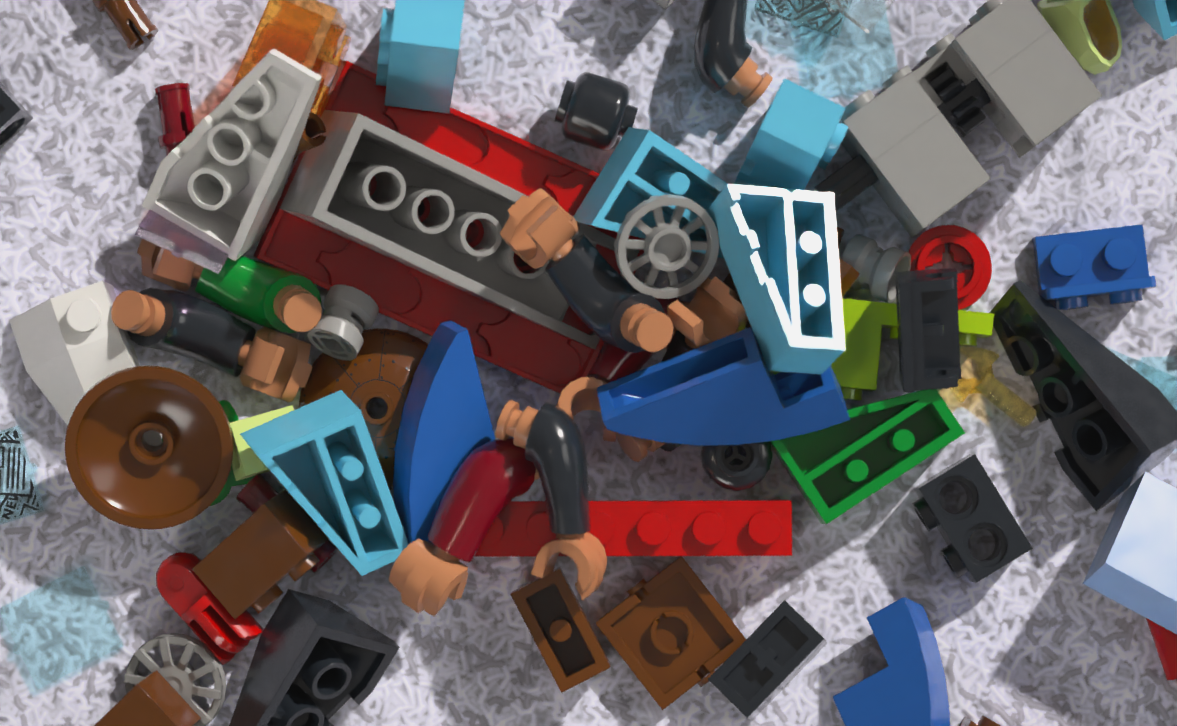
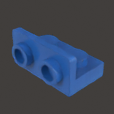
M1143 224L1032 238L1039 295L1048 302L1055 301V308L1059 311L1089 307L1087 297L1109 295L1110 305L1142 301V291L1156 287L1155 276H1149Z

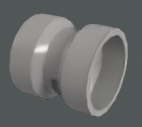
M861 234L855 235L850 240L841 257L842 260L860 273L849 289L854 291L861 288L870 289L875 299L886 303H893L896 300L895 272L910 271L911 255L909 252L895 247L883 250L878 247L874 239Z
M343 284L330 287L324 299L323 306L325 311L321 315L320 321L313 329L308 331L307 337L323 353L341 360H353L357 357L363 345L362 333L364 330L372 327L379 313V307L370 296L354 287Z

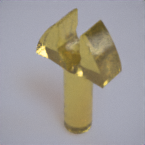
M960 347V354L973 361L976 366V374L980 379H965L963 377L958 379V386L950 388L954 397L961 403L964 402L968 394L980 393L1022 427L1028 426L1034 420L1036 410L994 377L992 364L998 359L999 355L982 348Z

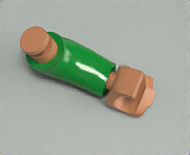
M161 217L154 221L150 232H144L137 253L141 256L142 275L185 293L189 290L193 278L198 279L194 292L243 319L272 330H279L285 333L306 332L313 329L321 319L322 301L320 292L310 279L301 274L273 267L245 256H241L234 261L212 247L209 248L208 254L203 253L205 243Z

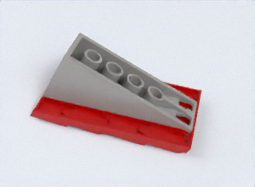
M341 61L332 85L317 114L326 127V132L319 135L326 136V140L322 145L299 154L253 257L277 268L301 274L310 279L315 285L328 291L334 285L343 284L354 287L370 296L377 303L380 314L431 337L440 323L452 320L468 329L474 356L556 393L561 394L562 390L571 381L587 377L604 341L578 317L545 271L552 258L544 266L534 269L509 247L499 233L510 217L507 210L522 195L529 197L539 188L545 190L567 213L574 216L600 173L450 107L448 114L385 106L386 86L376 85L377 74L349 61ZM578 222L580 231L571 240L584 234L604 259L624 278L619 270L615 255L614 240L618 232ZM629 235L628 239L644 240L643 238ZM626 249L627 262L629 263L644 254V249Z

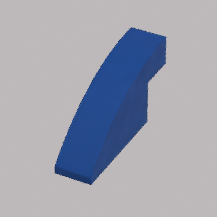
M452 320L439 324L415 371L403 407L395 446L394 504L408 544L417 539L431 542L427 536L452 478L473 450L488 441L495 440L468 329Z
M752 327L597 387L602 420L607 430L657 442L697 446L750 444L807 434L850 420L840 384L831 365L823 374L780 372L774 375L773 371H768Z
M903 597L866 617L888 667L833 696L845 726H950L946 676L937 640L923 605Z

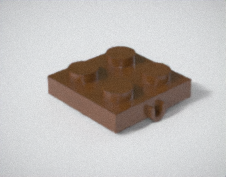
M682 556L678 557L648 582L644 578L639 581L634 587L626 591L629 596L595 622L662 710L697 683L700 687L708 683V678L715 672V669L723 664L746 640Z

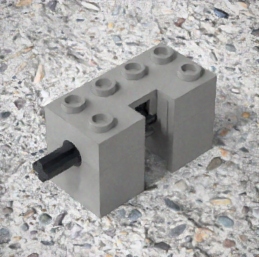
M988 0L968 20L972 25L956 38L952 33H949L925 52L929 60L915 71H912L906 65L882 84L885 91L875 97L869 89L845 107L840 120L842 124L848 126V130L841 145L852 160L815 186L814 189L817 192L834 193L835 212H837L870 186H873L910 237L913 238L991 179L955 132V128L962 137H965L987 120V117L981 111L983 109L1020 158L1103 95L1031 0Z

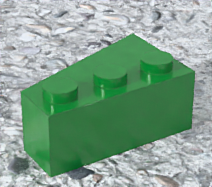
M937 389L920 390L848 409L850 417L848 421L815 432L770 441L775 455L820 523L828 524L965 434Z

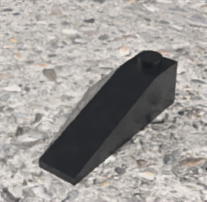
M1021 280L1013 283L989 312L994 314L993 327L1015 372L1021 376H1030L1040 401V403L1032 406L1040 423L1048 419L1051 420L1064 447L1054 452L1062 470L1095 511H1098L1128 489L1145 472L1148 473L1175 450L1177 447V411L1155 385Z
M288 589L261 633L229 726H334L329 719L350 698L360 705L373 692L400 647L395 641L330 600Z

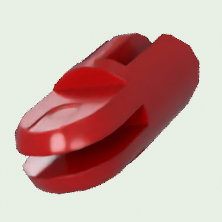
M175 553L167 557L160 564L156 572V587L164 600L222 665L227 664L234 658L236 653L241 652L249 644L250 640L259 636L263 628L248 611L236 619L232 617L192 570L202 559L194 553Z

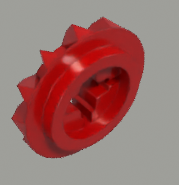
M956 225L936 226L922 233L908 249L911 255L910 271L925 270V268H931L933 265L942 261V254L945 253L944 245H948V254H951L952 262L961 263L962 266L970 265L971 270H963L962 273L957 274L958 310L967 308L981 298L990 283L992 262L989 251L976 234L964 227Z

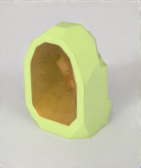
M1041 0L1037 3L1038 11L1083 70L1094 75L1108 71L1120 58L1122 50L1121 28L1110 0Z

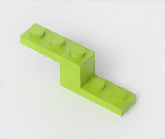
M842 298L845 351L831 364V367L840 384L844 400L862 401L863 391L872 392L877 387L882 328H889L890 338L898 340L896 304ZM958 310L960 346L977 347V337L987 338L992 336L993 313Z

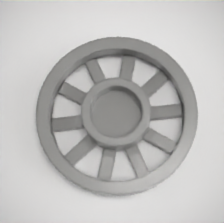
M679 195L650 196V199L640 203L626 214L614 240L616 261L624 278L639 292L659 299L680 297L700 286L713 270L719 251L717 228L710 215L688 197ZM663 206H676L670 223H665L661 208ZM685 208L698 215L697 218L686 224L682 229L679 228ZM650 211H653L656 226L650 228L641 220ZM704 225L707 241L690 240L688 235ZM634 226L646 235L644 240L628 239ZM626 249H644V254L629 263L627 262ZM692 250H706L700 267L689 259ZM651 262L652 265L643 283L632 272ZM685 266L694 273L693 276L678 284L675 270ZM660 270L667 273L668 287L660 288L653 286Z
M163 634L149 640L134 653L124 676L126 694L146 678L145 676L137 675L139 665L142 662L152 673L157 670L201 717L194 726H206L217 716L225 700L226 678L221 663L203 642L185 634ZM169 644L185 646L179 661L172 660ZM160 646L163 667L159 666L147 654L151 649ZM193 652L199 654L206 663V665L197 670L188 664ZM211 672L215 683L214 689L200 687L199 678ZM195 696L213 699L207 713L194 701L193 698Z

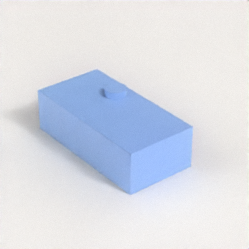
M1145 472L1123 493L1083 584L1177 634V489Z

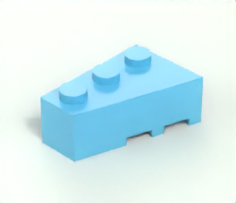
M395 0L394 9L383 8L376 85L386 86L385 106L449 114L459 54L465 0Z
M784 78L733 185L804 190L817 166L824 170L826 169L848 130V126L839 122L845 107Z
M628 127L573 217L577 222L618 232L629 210L632 211L637 205L650 199V196L679 195L688 197L707 211L728 183L652 131ZM676 206L661 207L665 223H670ZM685 208L679 228L682 229L686 224L697 218L698 215ZM653 211L648 212L641 218L650 228L656 226ZM704 225L689 234V239L707 241ZM636 226L630 232L631 236L643 239L646 237ZM719 246L718 257L725 259ZM692 250L703 254L706 253V250Z
M726 184L706 212L710 215L717 228L719 246L768 371L823 374L845 351L834 193Z
M342 390L240 434L260 460L361 576L396 561L401 552L409 545L362 412Z

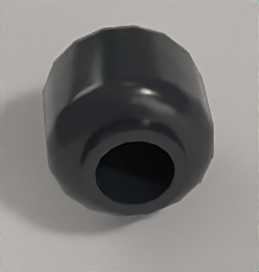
M584 72L577 77L575 82L566 81L554 121L562 124V134L566 139L607 151L615 145L618 136L623 137L628 127L632 128L638 107L628 105L630 90L626 84L590 72Z
M770 441L741 444L740 446L745 450L746 456L738 453L737 445H702L700 452L702 468L709 479L721 488L734 491L750 489L761 482L770 470L773 457ZM731 446L732 454L725 459V451ZM735 458L743 461L742 464L737 466L729 464Z

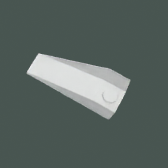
M272 49L228 93L219 105L203 118L193 131L161 161L142 207L234 261L239 259L261 240L276 208L322 77L279 51Z
M104 281L48 299L9 320L27 373L67 426L81 398L97 382L117 371L140 366L126 330L118 328L112 320V304L117 296L113 285ZM150 430L144 433V440L149 445L158 446L163 443L162 435L159 432Z

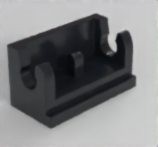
M956 268L895 272L899 377L904 393L915 392V390L953 388L958 386V379H961Z
M784 600L708 680L742 714L753 721L822 650L827 642Z

